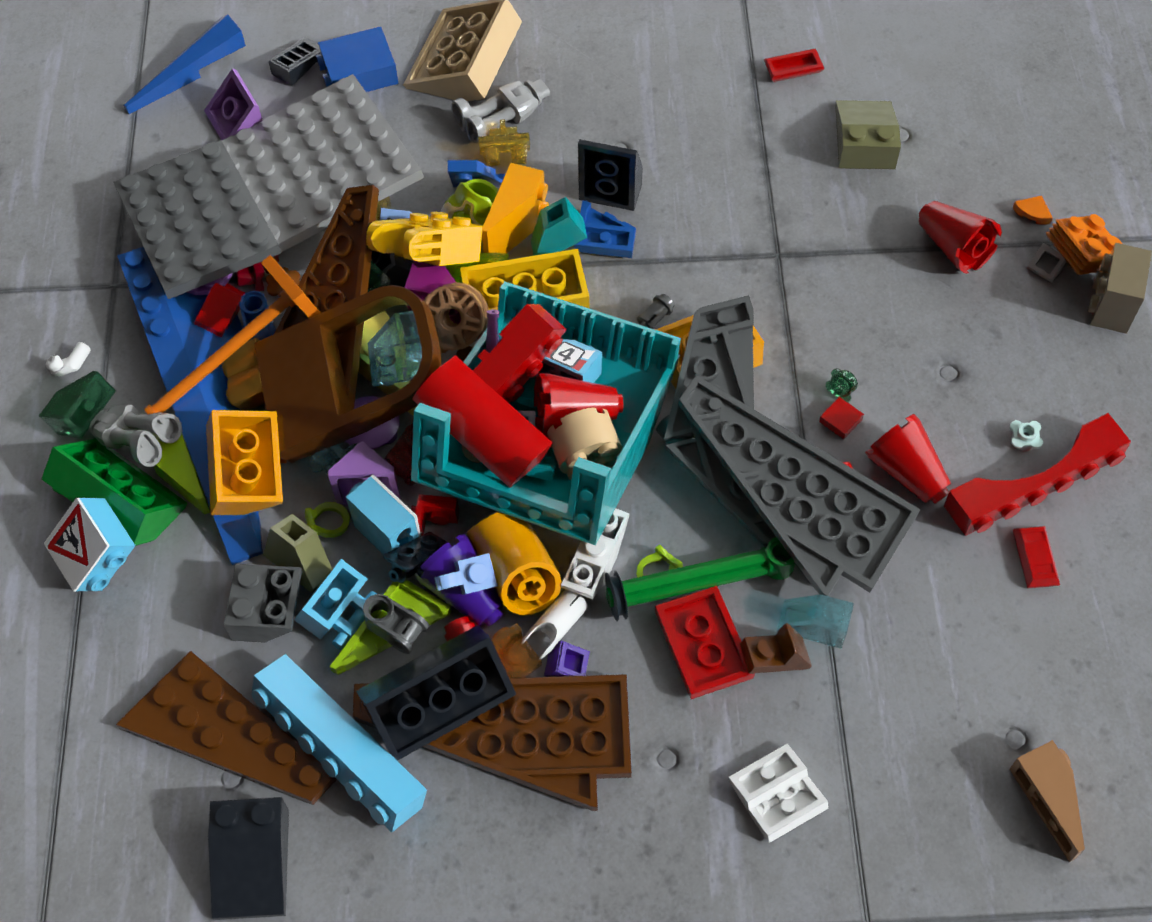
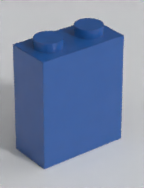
M381 26L318 42L320 54L316 55L320 71H326L325 74H322L326 87L352 74L366 92L399 84L396 64Z

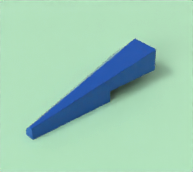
M228 14L221 17L123 105L128 114H131L201 78L200 69L246 46L242 30Z

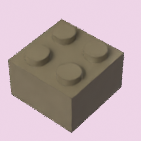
M1115 242L1111 253L1104 254L1100 271L1096 272L1092 284V289H1096V295H1092L1088 306V312L1092 313L1090 325L1127 334L1145 298L1152 255L1151 250Z

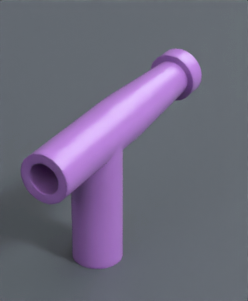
M494 309L487 310L486 351L488 353L493 350L502 338L501 336L499 337L498 333L499 311Z

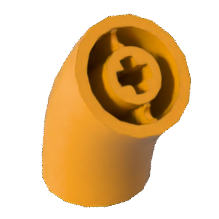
M498 511L480 521L466 533L478 556L490 554L498 585L495 589L502 603L510 612L519 615H532L545 610L555 601L560 593L562 584L560 573L530 522Z

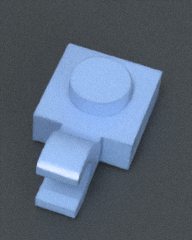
M489 553L456 561L454 564L457 572L434 578L437 591L460 585L462 595L498 586Z

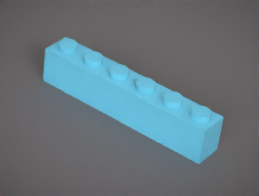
M286 654L254 675L251 695L257 706L262 709L265 708L275 718L276 723L282 730L289 731L298 740L300 747L305 753L312 754L321 763L324 771L330 777H335L345 786L348 795L353 800L360 801L369 810L375 822L384 825L392 833L422 809L427 789Z

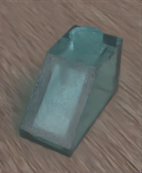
M821 594L785 599L777 632L784 624L788 623L803 639L842 649L854 603Z

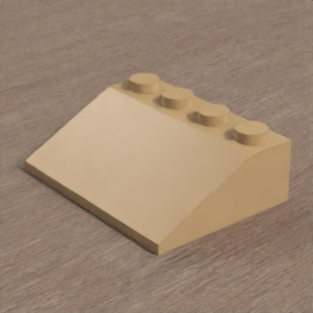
M488 0L443 9L403 84L404 87L452 100L463 98L466 101L485 99L522 23L509 0Z

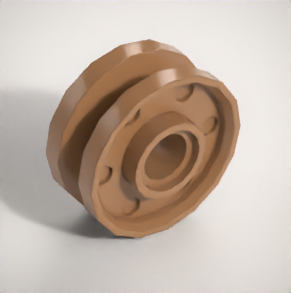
M460 282L445 284L428 294L424 301L432 312L440 348L451 351L464 349L478 340L487 328L488 304L481 292L469 284ZM450 309H455L459 312L461 316L459 324L451 321L449 317Z

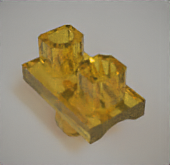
M499 119L500 128L489 129L490 136L478 137L480 155H483L486 166L501 165L500 153L511 152L512 163H527L528 151H530L529 133H517V126L506 127L505 119Z

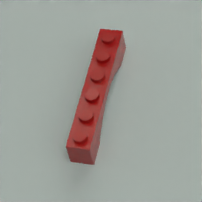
M1106 413L1082 425L1070 452L1060 462L1046 471L1015 480H989L976 477L950 490L944 507L965 536L974 531H977V533L984 532L994 524V521L1002 517L1005 520L1010 519L1022 507L1028 504L1031 506L1038 505L1046 499L1048 494L1057 491V493L1064 492L1073 485L1074 481L1080 478L1087 480L1096 475L1100 468L1106 465L1113 467L1125 459V452L1131 440L1111 415Z

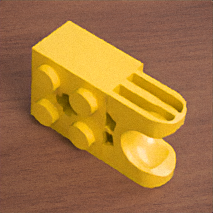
M430 212V217L426 214L410 213V218L372 222L367 230L366 243L368 249L372 251L395 253V255L408 260L437 266L480 262L483 226L472 224L471 219L467 217H453V219H449L448 213Z

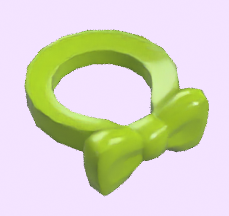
M324 502L313 510L310 507L305 508L304 515L307 525L316 531L317 535L335 538L347 531L350 515L341 504ZM325 511H335L341 515L343 523L337 529L328 530L316 526L314 520Z
M659 544L656 546L654 554L647 555L639 562L636 576H644V568L652 562L664 560L669 564V570L681 568L683 563L679 559L674 558L672 554L668 553Z

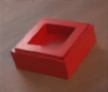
M838 397L820 416L819 422L842 439H845L863 420L864 414L841 397Z

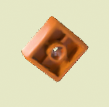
M1096 214L1056 219V223L1052 224L1053 227L1049 228L1050 231L1046 232V236L1077 275L1100 271L1104 254L1111 253L1115 242L1122 244L1117 237L1112 236L1106 230L1104 220Z

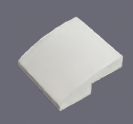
M788 743L729 776V781L736 794L769 843L828 809L827 799L808 777L807 767Z

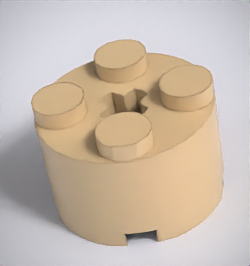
M587 408L573 412L560 419L562 425L556 430L553 425L548 429L547 437L553 442L551 447L562 473L567 474L569 480H572L573 466L578 457L612 468L617 461L616 457L622 450L609 413L605 409H603V413H598L596 408Z

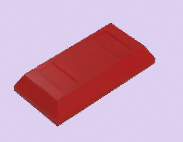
M816 48L764 59L773 82L816 74L824 70Z
M1046 527L1013 529L1027 589L1060 586Z

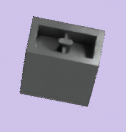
M235 564L224 626L232 641L265 643L292 632L302 574L301 567Z

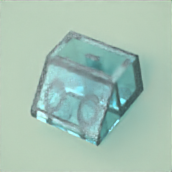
M413 311L395 313L367 343L372 386H389L394 383L411 381L421 363L422 348Z

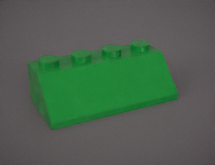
M96 438L52 447L41 480L52 487L53 491L63 495L71 502H74L76 498L106 499L135 546L154 541L187 506V502L112 448L102 445Z

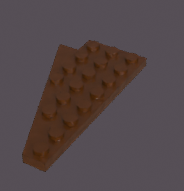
M374 185L346 189L298 285L321 313L368 292L372 250L367 247L366 236L369 225L376 221L379 189ZM297 305L293 308L289 306L275 333L309 318ZM364 322L337 336L351 410L354 409Z
M627 674L509 678L517 695L423 746L591 811H598L597 779L631 778L632 775ZM370 683L354 684L353 718L356 722L375 728L356 692Z

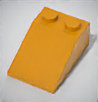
M510 163L482 227L485 264L499 261L534 232L540 210L549 206V203L545 202L548 184L544 183L543 170Z

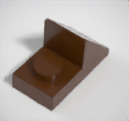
M788 623L784 624L776 635L745 637L740 643L749 674L806 670L812 667L803 637Z

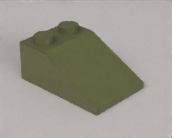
M836 100L839 168L896 169L901 141L899 123L892 102Z

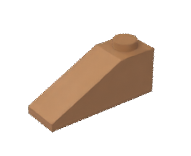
M1052 740L1018 757L1009 770L1068 861L1071 862L1085 850L1075 779L1068 755L1063 749L1058 748Z

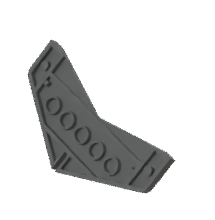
M748 295L704 306L695 312L663 443L692 435V439L668 444L665 446V449L761 544L767 546L771 539L776 537L678 405L679 399L697 375L754 409V310Z

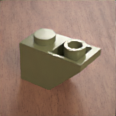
M294 514L289 515L270 528L263 555L276 566L301 567L300 585L309 592H314L333 570L317 532Z

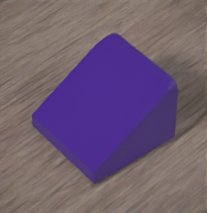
M562 640L559 641L552 651L548 653L544 676H586L590 651Z

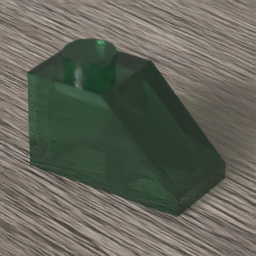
M92 371L56 391L39 414V417L58 435L82 439L88 431L91 421L103 410L116 390L98 371Z

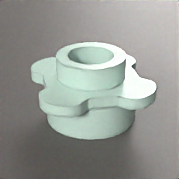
M1018 420L1011 422L1010 430L1013 431L1011 444L1015 448L1029 451L1033 448L1039 449L1042 446L1043 440L1039 434L1041 430L1040 423L1037 421L1021 423Z

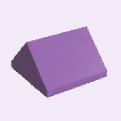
M231 69L204 109L221 140L236 135L242 129L250 128L262 122L259 106L237 70Z
M361 441L328 470V477L336 503L348 506L346 496L356 484L363 483L371 475H375L401 500L394 467Z

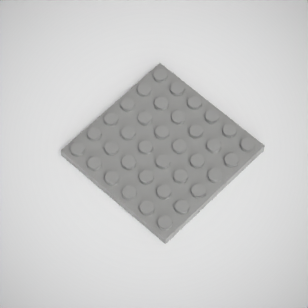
M353 74L264 118L262 122L250 128L242 129L236 135L222 140L278 242L281 252L327 229L347 188L374 185L379 189V202L424 178L421 168Z

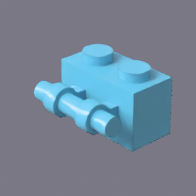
M341 559L294 620L320 640L333 627L337 630L338 635L332 641V644L337 649L342 650L364 621L363 605L365 601L377 593L370 591L365 598L358 594L367 578ZM350 604L354 607L355 612L347 621L340 615Z

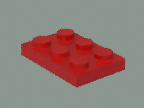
M718 586L655 606L656 616L690 699L754 678L755 673L749 674L740 645L741 639Z

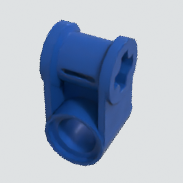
M249 291L242 296L239 306L244 324L242 325L243 328L269 307L264 294L261 292ZM272 320L250 340L254 338L262 340L273 335L276 331L274 321Z

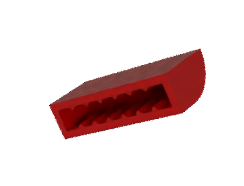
M456 355L435 370L421 385L412 399L417 404L422 403L451 413L450 434L509 488L541 462L553 443Z

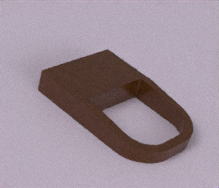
M394 285L376 288L254 343L266 411H277L280 458L290 463L368 432L413 409L418 405L412 400L414 395L428 377L441 366V349L434 318L429 306L409 289ZM392 306H410L415 316L422 348L421 363L417 373L400 390L351 410L337 336Z

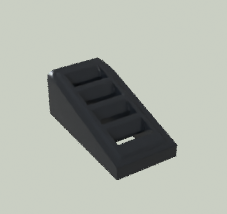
M303 38L269 60L271 74L293 86L317 62L316 55L320 54L319 45L307 38Z

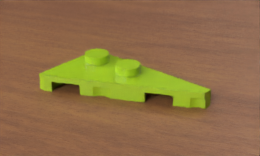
M408 580L403 583L392 582L383 594L406 609L422 616L429 626L451 613V606ZM376 610L371 616L381 619L388 613L384 610ZM364 620L330 665V669L333 673L340 675L392 645L367 629Z

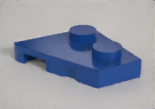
M448 160V174L453 187H458L461 182L466 183L472 179H483L492 183L495 187H500L505 173L496 174V169L486 166L478 160Z
M582 200L580 214L584 219L587 238L575 244L574 249H578L581 253L632 258L636 228L626 222L617 220L614 215L608 212L602 214L591 208L590 202Z

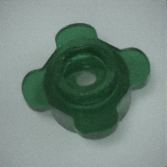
M838 368L832 370V377L826 382L827 390L834 396L841 397L846 402L851 401V393L858 387L856 377L848 370H840Z

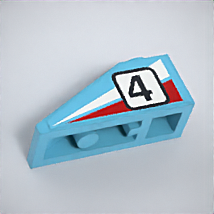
M563 339L560 346L554 352L548 353L543 359V367L539 373H548L594 383L601 375L602 352L576 340Z

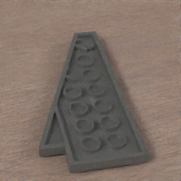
M696 375L679 399L678 405L820 597L826 600L841 575L870 593L920 509Z

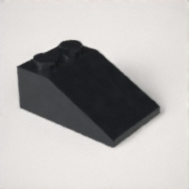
M579 139V200L634 211L642 187L643 166L638 151Z
M282 797L210 801L208 847L211 914L213 920L286 916L289 809Z

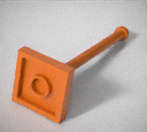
M271 254L261 263L284 289L279 293L281 297L152 406L148 404L144 408L147 414L164 413L289 306L293 308L297 305L308 318L321 313Z

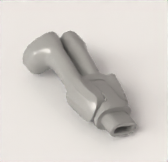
M541 79L534 82L527 80L524 84L521 81H517L498 88L497 94L479 105L471 107L465 99L458 98L452 101L451 107L460 129L463 132H467L471 142L478 143L508 120L512 119L516 124L521 123L536 110L537 106L542 104V99L550 96V90ZM499 109H502V110H500L499 112H497V113H495V114H493V115L487 117V116L490 115L491 113H493V112H495V111H497V110H499Z
M118 405L103 410H96L85 423L86 430L90 431L102 445L116 449L124 445L130 446L133 459L140 465L147 467L155 466L162 457V448L158 440L165 443H174L179 439L182 432L181 422L174 414L162 412L139 414L133 405Z

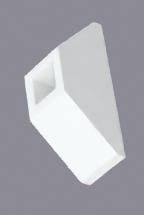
M615 508L596 546L581 541L563 579L561 588L590 599L594 598L605 585V573L610 574L617 559L629 519V513Z

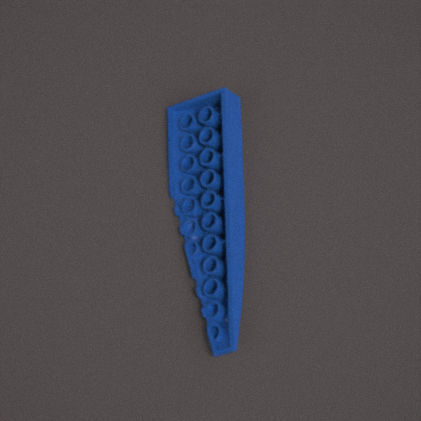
M144 247L117 255L166 391L169 392L243 329L238 315H236L222 338L195 325L194 322L208 295H194L185 292L168 299ZM223 363L172 405L176 417L181 422L182 434L209 506L207 421L212 410L242 411L236 406L231 405L227 399L228 378L223 372ZM259 511L245 515H213L232 565L263 554Z

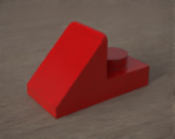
M214 283L194 324L222 338L239 312V304L245 292L228 283L225 286Z

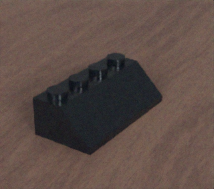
M478 625L356 691L388 753L397 761L517 695L490 636Z

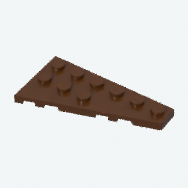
M192 651L182 658L116 724L120 730L128 733L132 732L144 737L148 741L156 744L160 743L177 750L179 753L222 770H229L247 780L257 781L274 788L275 791L314 805L337 780L335 777H330L324 771L321 763L312 754L305 753L297 741Z

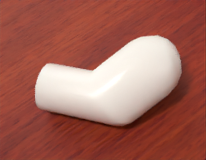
M78 342L69 357L64 359L57 355L49 357L46 361V368L51 370L50 373L59 377L76 372L84 363L91 348L82 342Z

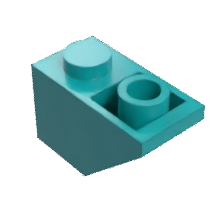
M566 196L540 210L531 238L533 256L560 252L587 238L584 219Z

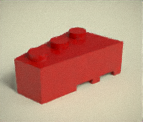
M526 304L499 333L502 338L493 350L488 353L484 349L477 356L482 361L473 371L508 403L514 402L524 392L523 385L526 381L537 375L542 369V361L547 354L554 352L563 341L561 336L567 329L540 304Z

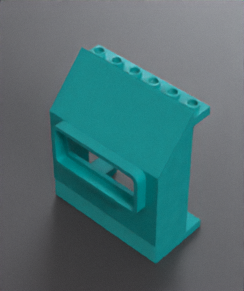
M504 281L499 289L498 333L507 326L526 304H540L567 329L561 336L562 339L576 340L602 352L601 375L594 383L615 387L617 393L623 395L624 402L623 412L618 413L616 420H612L622 446L620 454L616 457L617 461L612 468L578 457L573 466L572 480H569L567 474L562 473L560 468H558L552 481L525 475L509 488L482 462L475 463L464 456L462 444L450 434L451 413L419 403L414 410L411 481L596 546L650 443L680 357L678 352L681 338ZM487 328L464 360V363L471 370H474L482 361L477 356L484 349L486 350ZM534 376L529 378L523 385L524 392L516 401L509 402V404L517 411H535V416L538 417L537 407H534V385L536 378ZM552 447L549 448L546 454L554 455Z

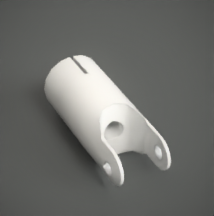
M565 589L530 628L521 644L533 632H544L550 638V645L540 656L539 660L544 658L587 610V602L581 595L572 604L579 594Z

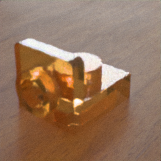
M518 623L510 628L508 626L501 628L492 638L494 647L510 678H524L542 666V660H539V656L529 643L525 641L521 644L524 637Z

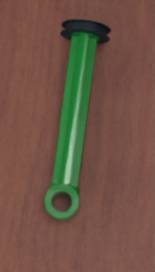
M775 537L771 539L767 546L761 547L759 550L621 581L616 570L614 571V576L611 577L606 572V597L615 620L618 621L621 615L627 619L628 607L764 575L775 580H784L793 573L796 563L778 538ZM774 556H783L787 561H779Z

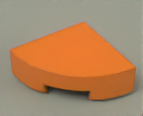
M1042 196L1014 202L1013 209L1020 217L1023 218L1025 216L1040 225L1051 224L1053 217Z

